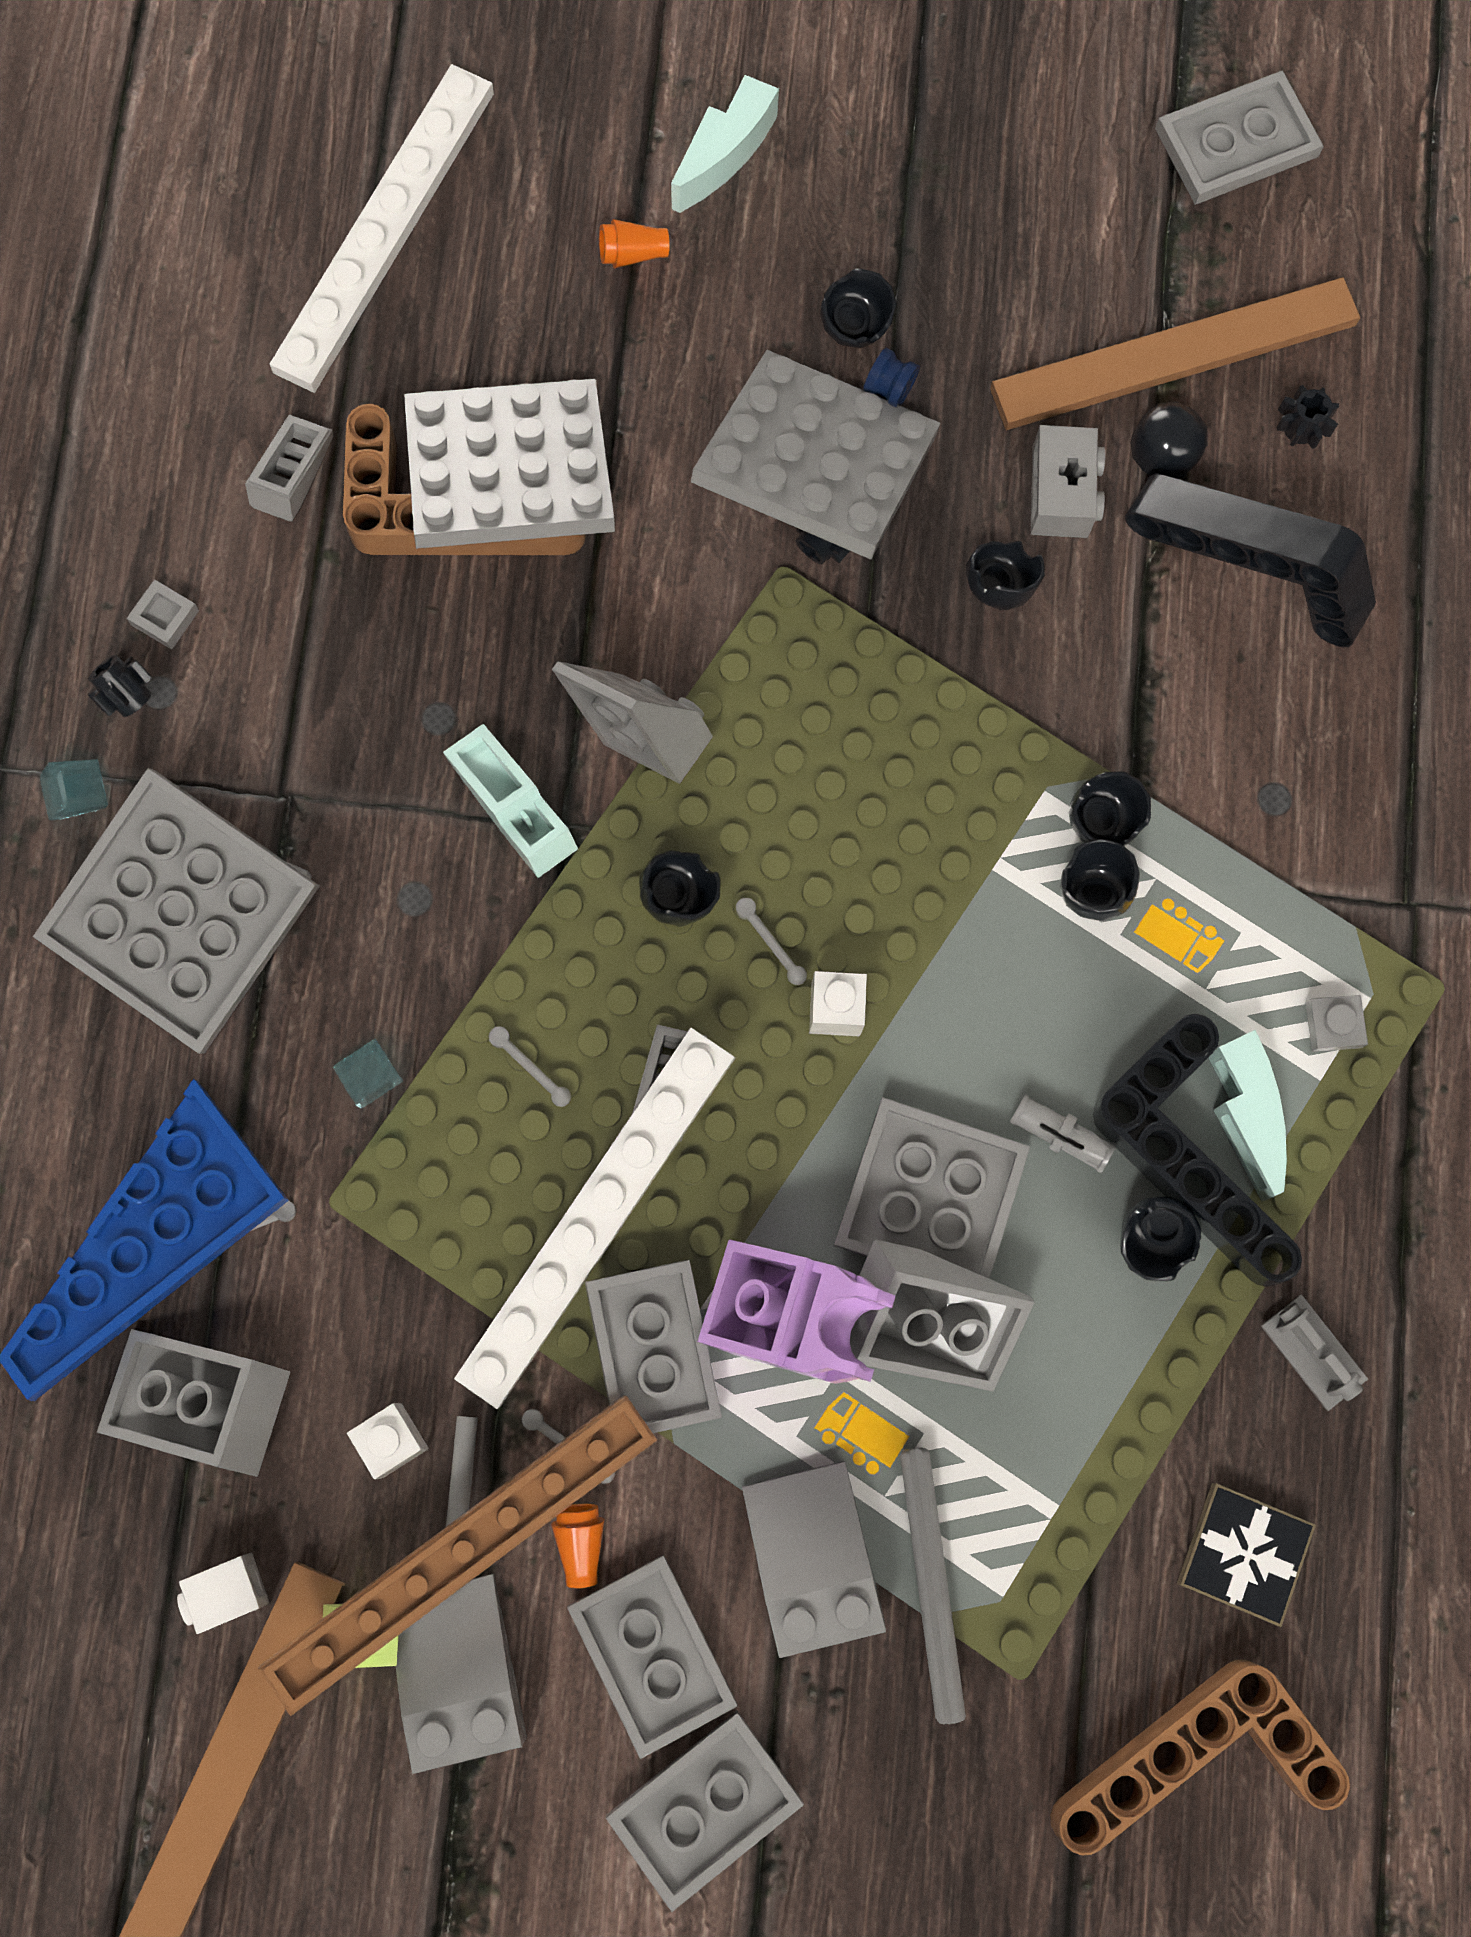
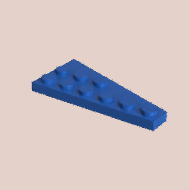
M193 1079L183 1093L185 1098L171 1118H166L156 1131L157 1138L140 1162L132 1165L86 1231L88 1236L73 1257H68L57 1272L60 1276L41 1303L34 1305L1 1352L0 1363L27 1400H37L289 1201L197 1080Z

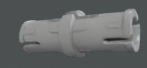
M1027 1094L1023 1097L1010 1121L1011 1124H1016L1050 1143V1150L1056 1153L1063 1150L1097 1169L1096 1171L1100 1173L1104 1170L1117 1146L1116 1143H1111L1077 1124L1075 1116L1068 1113L1064 1117L1033 1100Z

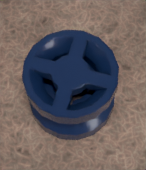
M885 348L874 362L863 390L886 397L888 404L897 408L898 405L901 406L910 393L918 376L920 366L912 361L907 363L901 362L896 358L895 352Z

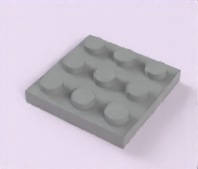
M882 1097L833 1246L867 1258L874 1240L877 1239L921 1249L990 1279L1030 1146Z

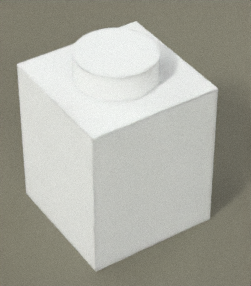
M814 972L811 983L809 1034L861 1035L865 1026L867 974Z
M392 1403L347 1432L374 1480L386 1477L429 1449L401 1403Z
M252 1553L239 1556L179 1581L182 1593L177 1595L178 1607L184 1622L188 1626L193 1624L196 1634L270 1604Z

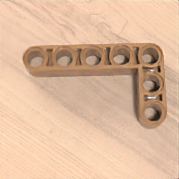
M363 404L353 409L348 415L345 441L343 518L352 543L362 553L370 555H569L580 550L585 543L586 534L416 549L414 530L407 528L413 522L411 494H395L397 445L388 414L378 405ZM369 431H381L380 435L374 439L362 438ZM368 475L381 476L373 484L366 485L360 483ZM374 519L379 521L377 526L370 530L358 528L366 520Z
M1245 1659L1234 1660L1222 1667L1061 1796L1053 1805L1050 1814L1051 1826L1055 1835L1070 1851L1079 1855H1092L1100 1851L1246 1732L1250 1734L1290 1790L1313 1807L1321 1810H1333L1341 1806L1347 1799L1350 1790L1349 1777L1344 1767L1276 1676L1267 1668ZM1254 1673L1259 1681L1258 1693L1253 1699L1242 1701L1238 1691L1239 1683L1244 1676ZM1213 1707L1217 1713V1725L1211 1733L1199 1735L1196 1729L1197 1716L1202 1710ZM1283 1720H1290L1293 1727L1291 1740L1282 1747H1276L1273 1741L1275 1726ZM1163 1742H1173L1176 1749L1173 1763L1164 1769H1157L1153 1761L1155 1749ZM1318 1766H1324L1327 1772L1325 1786L1316 1793H1310L1307 1782L1309 1774ZM1121 1776H1130L1134 1783L1132 1795L1122 1803L1113 1802L1110 1796L1113 1782ZM1078 1811L1089 1812L1092 1823L1087 1833L1080 1837L1069 1836L1067 1833L1069 1818Z

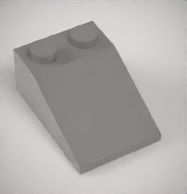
M559 661L552 668V671L605 746L679 784L713 737L702 719L704 712L696 704L683 697L679 698L678 701L667 697L660 687L647 679H641L640 682H637L623 674Z
M875 1239L859 1276L866 1278L876 1288L895 1295L892 1308L885 1307L881 1310H870L863 1313L855 1321L850 1335L851 1351L856 1359L863 1362L866 1366L994 1392L1035 1302L1031 1296L921 1249Z
M131 1329L97 1433L215 1467L258 1477L290 1371L252 1359Z
M841 1461L742 1486L765 1602L779 1658L886 1632L885 1618L846 1462Z
M490 1574L472 1579L398 1635L396 1675L401 1717L412 1774L520 1748L527 1738L495 1576Z

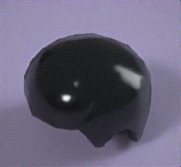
M862 268L853 269L844 277L833 282L824 294L820 309L824 330L842 346L863 348L873 344L887 332L892 324L897 307L893 287L880 273Z
M1170 401L1165 404L1160 403L1142 417L1134 430L1130 441L1132 457L1139 467L1149 475L1159 474L1175 479L1183 478L1200 461L1205 448L1208 446L1207 425L1195 410L1182 403Z
M991 541L981 544L976 548L966 564V576L969 587L978 600L995 609L1010 610L1023 606L1036 592L1045 577L1044 559L1039 554L1035 557H1030L1024 551L1021 541L1006 544Z
M1124 771L1104 772L1092 777L1082 784L1070 802V825L1084 843L1105 839L1121 843L1125 846L1131 843L1148 826L1151 819V797L1139 779Z
M1098 839L1077 846L1074 849L1070 862L1061 875L1060 888L1062 889V897L1066 906L1080 917L1102 922L1125 913L1134 901L1139 886L1140 872L1135 855L1121 843L1105 839Z
M668 850L655 855L648 862L639 877L642 904L661 923L682 927L699 921L711 912L720 899L719 873L710 871L703 864L700 855L697 853H682L680 851Z
M1154 1197L1144 1199L1137 1203L1123 1219L1120 1237L1121 1254L1128 1268L1145 1280L1166 1282L1174 1280L1182 1267L1196 1260L1200 1248L1201 1227L1192 1209L1175 1198Z

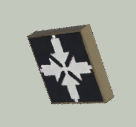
M1212 1483L1177 1584L1281 1627L1316 1525L1217 1483Z

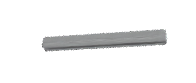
M923 1447L905 1449L901 1451L900 1459L935 1718L939 1724H955L964 1721L966 1714L930 1453L928 1449Z

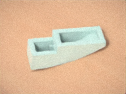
M744 75L726 113L713 107H708L671 182L672 210L681 213L702 201L725 184L750 159L765 139L777 118L779 88Z
M484 724L443 752L483 809L538 878L578 850L567 826L545 802L536 785Z
M1256 1030L1218 1047L1208 1059L1230 1098L1229 1101L1215 1108L1214 1112L1262 1202L1284 1192L1287 1164L1286 1129L1280 1093L1274 1073Z

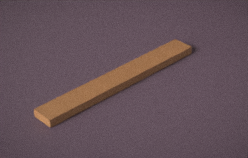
M1344 277L998 379L992 381L990 390L1007 431L1355 327L1361 317Z
M623 1395L262 1663L258 1670L288 1714L292 1716L656 1442V1437L629 1398Z
M298 1561L294 1562L119 1937H183L287 1712L258 1670V1667L322 1620L323 1604H337L346 1583Z

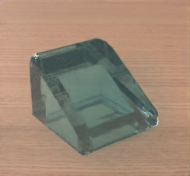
M98 759L48 762L40 774V782L49 820H61L104 809L108 806Z
M376 1038L332 1066L355 1105L360 1109L403 1082V1079Z

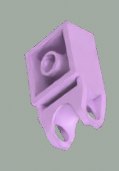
M729 1239L697 1342L740 1357L834 1384L857 1379L871 1382L874 1369L868 1368L863 1362L856 1359L851 1351V1330L855 1321L863 1313L870 1310H881L885 1307L892 1308L895 1295L878 1289L866 1278L837 1266Z

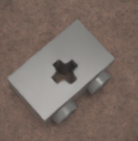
M1039 426L1032 447L1031 535L1088 538L1095 521L1102 520L1105 495L1103 491H1097V476L1103 475L1105 447H1098V428Z

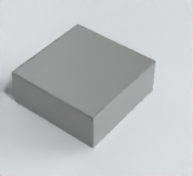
M154 579L126 619L131 626L172 650L198 614L199 609L195 603Z

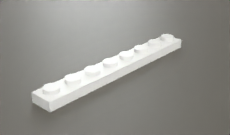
M453 64L450 65L270 362V367L274 374L313 393L316 392L494 95L492 82Z
M690 1028L454 1378L456 1381L496 1409L501 1407L736 1057L695 1029Z

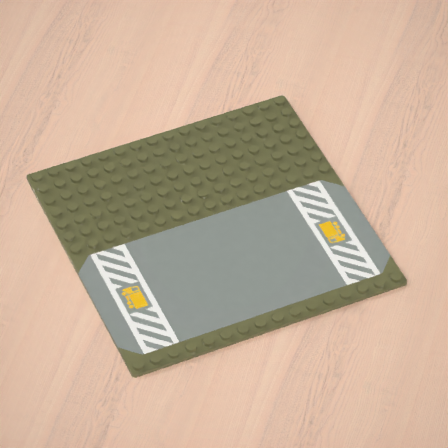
M780 567L774 572L686 696V699L696 704L704 712L702 719L713 736L691 769L679 784L640 763L637 765L331 1195L329 1203L331 1208L494 1320L632 1116L657 1025L689 1031L690 1028H693L700 1034L706 1035L709 1040L736 1058L683 1135L682 1141L677 1144L586 1281L690 1260L702 1323L705 1319L729 1239L806 1257L817 1262L837 1266L859 1276L866 1257L834 1247L833 1245L882 1097L1030 1146L990 1279L1031 1296L1035 1303L994 1392L870 1366L867 1367L874 1369L871 1382L857 1379L834 1384L740 1357L707 1345L722 1418L658 1432L741 1490L744 1485L845 1461L875 1582L920 1613L921 1607L900 1454L905 1449L921 1447L928 1449L955 1637L1014 1678L1023 1680L1030 1675L1265 1288L1252 1282L1202 1232L1196 1260L1182 1267L1174 1280L1167 1282L1145 1280L1131 1271L1120 1250L1123 1219L1140 1201L1147 1198L1166 1196L1117 1148H1115L1102 1173L1096 1171L1097 1169L1063 1150H1060L1059 1153L1050 1150V1143L1016 1124H1011L1010 1121L1023 1097L1027 1094L1033 1100L1064 1117L1068 1113L1075 1116L1077 1124L1108 1140L1094 1123L1093 1112L1095 1105L1107 1090L1181 1018L1186 1015L1199 1014L1212 1020L1219 1033L1217 1048L1256 1030L1274 1073L1285 1121L1287 1164L1283 1193L1261 1202L1214 1112L1215 1108L1229 1101L1230 1098L1208 1058L1158 1109L1294 1240L1443 995L1445 988L1442 981L1152 797L1151 819L1148 826L1131 843L1125 845L1135 855L1140 872L1139 886L1134 901L1125 913L1104 922L1080 917L1066 906L1062 897V889L1060 888L1062 871L1070 862L1074 849L1084 843L1070 825V802L1084 782L1098 774L1111 771L788 567ZM668 850L680 851L682 853H697L700 855L703 864L710 871L718 872L720 876V899L711 912L703 919L682 927L657 921L645 909L640 899L639 877L641 872L653 856ZM750 898L755 902V913L793 963L806 970L807 978L803 984L793 985L788 981V971L748 919H741L737 915L736 904L740 899ZM815 971L867 974L865 1026L860 1036L809 1034L811 983ZM1361 995L1368 1045L1358 1049L1312 1052L1305 1002L1313 998ZM498 1026L505 1028L510 1035V1041L558 1087H565L571 1092L569 1104L563 1107L553 1104L551 1094L505 1049L496 1048L489 1041L490 1031ZM1189 1031L1180 1032V1041L1185 1049L1195 1053L1201 1052L1202 1043L1196 1034ZM663 1047L662 1054L672 1056L675 1049ZM1152 1065L1145 1067L1144 1075L1149 1084L1158 1088L1166 1087L1167 1077L1162 1069ZM658 1067L657 1073H661L663 1068ZM1118 1100L1109 1102L1108 1111L1112 1119L1119 1123L1131 1122V1109L1126 1103ZM1154 1136L1148 1137L1146 1149L1149 1155L1156 1160H1167L1169 1149L1165 1141ZM1186 1174L1184 1186L1187 1192L1193 1197L1204 1198L1207 1190L1204 1180L1197 1174ZM1226 1210L1222 1219L1224 1228L1232 1235L1241 1236L1244 1232L1243 1219L1235 1211ZM1266 1247L1261 1256L1262 1265L1273 1274L1282 1258L1277 1251ZM584 1282L539 1351L607 1397Z

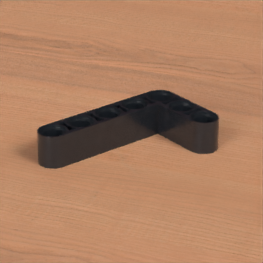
M1159 474L1151 475L1125 515L1127 525L1134 532L1147 539L1302 585L1315 633L1321 639L1334 646L1350 647L1375 607L1376 600L1365 544L1357 533L1342 525Z
M1199 1014L1186 1015L1170 1028L1100 1098L1094 1107V1123L1111 1143L1117 1144L1116 1148L1166 1197L1175 1198L1192 1209L1200 1224L1201 1232L1252 1282L1264 1287L1281 1284L1296 1276L1301 1268L1302 1256L1297 1244L1158 1109L1218 1046L1219 1033L1212 1020ZM1189 1031L1196 1034L1202 1043L1201 1052L1195 1053L1185 1049L1180 1041V1032ZM1152 1065L1162 1069L1167 1077L1166 1087L1158 1088L1149 1084L1144 1075L1145 1067ZM1110 1101H1123L1129 1106L1132 1113L1130 1123H1119L1112 1119L1108 1111ZM1154 1136L1165 1141L1169 1149L1167 1160H1156L1149 1155L1146 1149L1148 1137ZM1186 1174H1197L1204 1180L1207 1188L1204 1198L1193 1197L1187 1192L1184 1186ZM1226 1210L1235 1211L1243 1219L1244 1232L1241 1236L1232 1235L1224 1228L1222 1219ZM1266 1247L1277 1251L1282 1258V1270L1278 1275L1270 1273L1262 1265L1261 1256Z

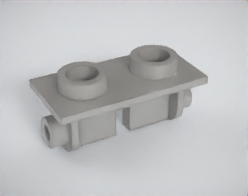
M1299 1295L1261 1325L1266 1334L1327 1411L1343 1399L1349 1401L1363 1391L1361 1385L1368 1378L1302 1295Z

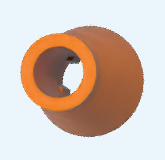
M612 219L611 224H601L599 229V252L602 264H612L615 269L655 258H667L669 255L668 229L654 228Z
M572 1504L557 1515L556 1521L551 1523L565 1572L566 1586L569 1588H586L598 1584L597 1571L605 1521L604 1518L599 1517L598 1505Z

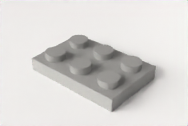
M1283 70L1159 117L1155 127L1195 205L1319 157L1324 147Z
M690 1260L586 1281L585 1287L609 1406L623 1395H626L652 1433L722 1418L708 1347L697 1342L703 1323Z
M664 1555L567 1606L640 1759L738 1706Z
M736 1710L606 1814V1820L670 1911L673 1912L800 1809L804 1803Z

